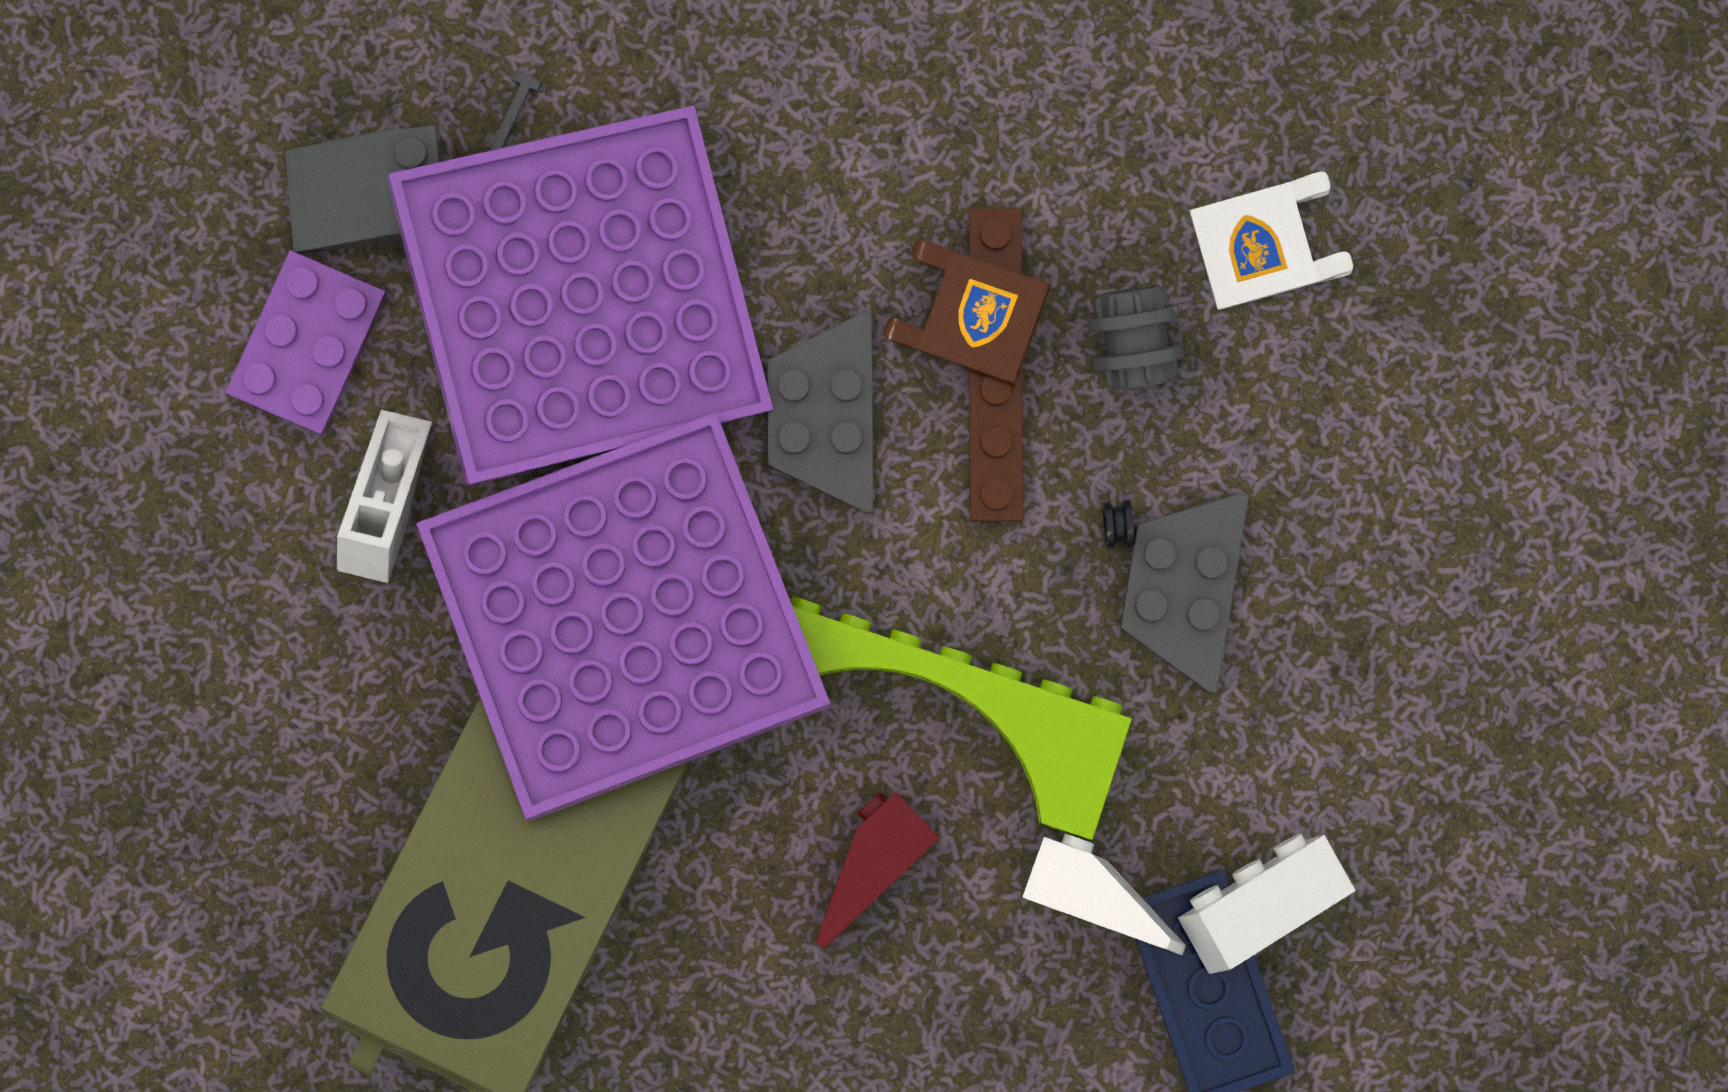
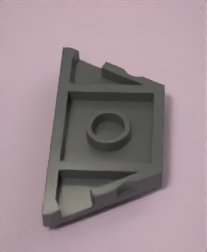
M862 312L767 360L768 390L774 409L768 411V467L836 498L860 512L873 514L872 312Z
M1239 493L1143 522L1136 526L1120 629L1150 649L1171 667L1176 668L1198 684L1204 691L1211 694H1217L1249 500V494Z

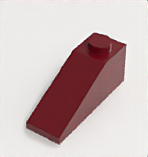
M879 792L857 813L864 822L856 829L816 940L823 949L939 839L896 792L888 799Z

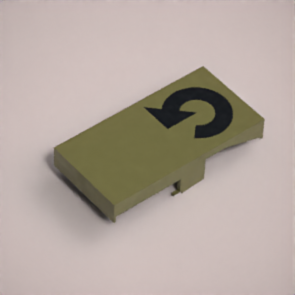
M480 697L321 1007L325 1018L337 1023L338 1027L361 1037L352 1054L349 1066L371 1076L383 1049H386L468 1089L467 1092H528L690 761L527 823Z

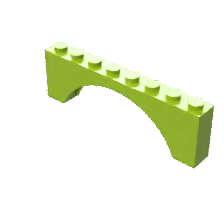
M792 596L790 602L819 676L851 670H878L900 673L922 679L958 696L978 710L1009 743L1029 780L1036 803L1039 824L1089 841L1093 840L1132 718L1120 715L1123 708L1122 705L1096 696L1092 697L1091 704L1072 699L1070 697L1073 689L1048 680H1042L1041 686L1038 688L1020 682L1022 672L1010 667L992 663L990 671L970 665L972 656L967 653L942 646L939 655L921 649L922 639L892 630L890 638L869 632L872 623L867 620L842 613L840 621H836L819 615L822 606Z

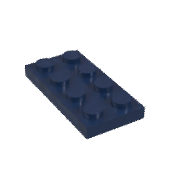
M1220 870L1142 897L1186 945L1183 955L1135 939L1188 1092H1240L1295 1073L1255 955L1231 970L1209 974L1178 917L1193 909L1190 900L1194 896L1215 885H1218L1221 891L1230 886L1225 870Z

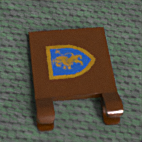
M923 239L917 240L912 251V257L920 264L945 271L924 330L890 318L885 325L883 336L891 342L1016 384L1051 285L952 251Z

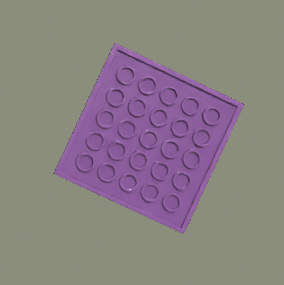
M694 105L393 172L387 175L386 178L466 486L609 452L714 412L717 413L720 423L723 424L774 410Z
M716 412L416 523L527 823L830 708L827 693Z

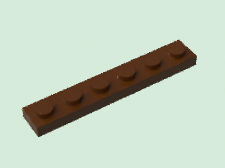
M969 209V256L1022 274V209ZM969 368V522H1022V368L1016 384Z

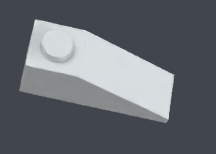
M381 410L337 535V571L385 583L389 582L403 541L432 427L431 421Z
M1065 833L1061 843L1046 837L1043 838L1023 898L1183 955L1186 945L1107 860L1091 854L1094 847L1093 843Z

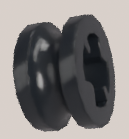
M1130 500L1122 501V505L1119 507L1112 506L1110 502H1103L1106 548L1113 549L1114 545L1118 542L1124 543L1126 547H1133L1134 525Z

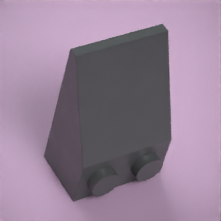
M436 126L382 130L285 150L293 252L309 253L403 244L386 177L389 173L443 161L442 139Z

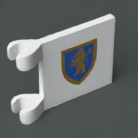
M1325 172L1313 173L1291 182L1190 210L1217 310L1344 277L1352 273L1353 262L1351 255L1345 251L1313 261L1297 207L1299 202L1329 194L1330 182Z

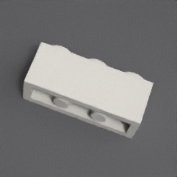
M1301 833L1274 847L1277 857L1264 865L1260 859H1257L1236 870L1232 874L1236 882L1221 891L1219 886L1215 885L1190 900L1193 909L1181 915L1178 919L1209 974L1231 970L1356 891L1325 835L1305 840Z

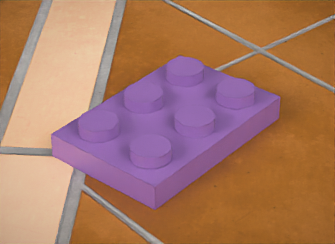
M290 250L225 393L324 436L387 296L386 291Z

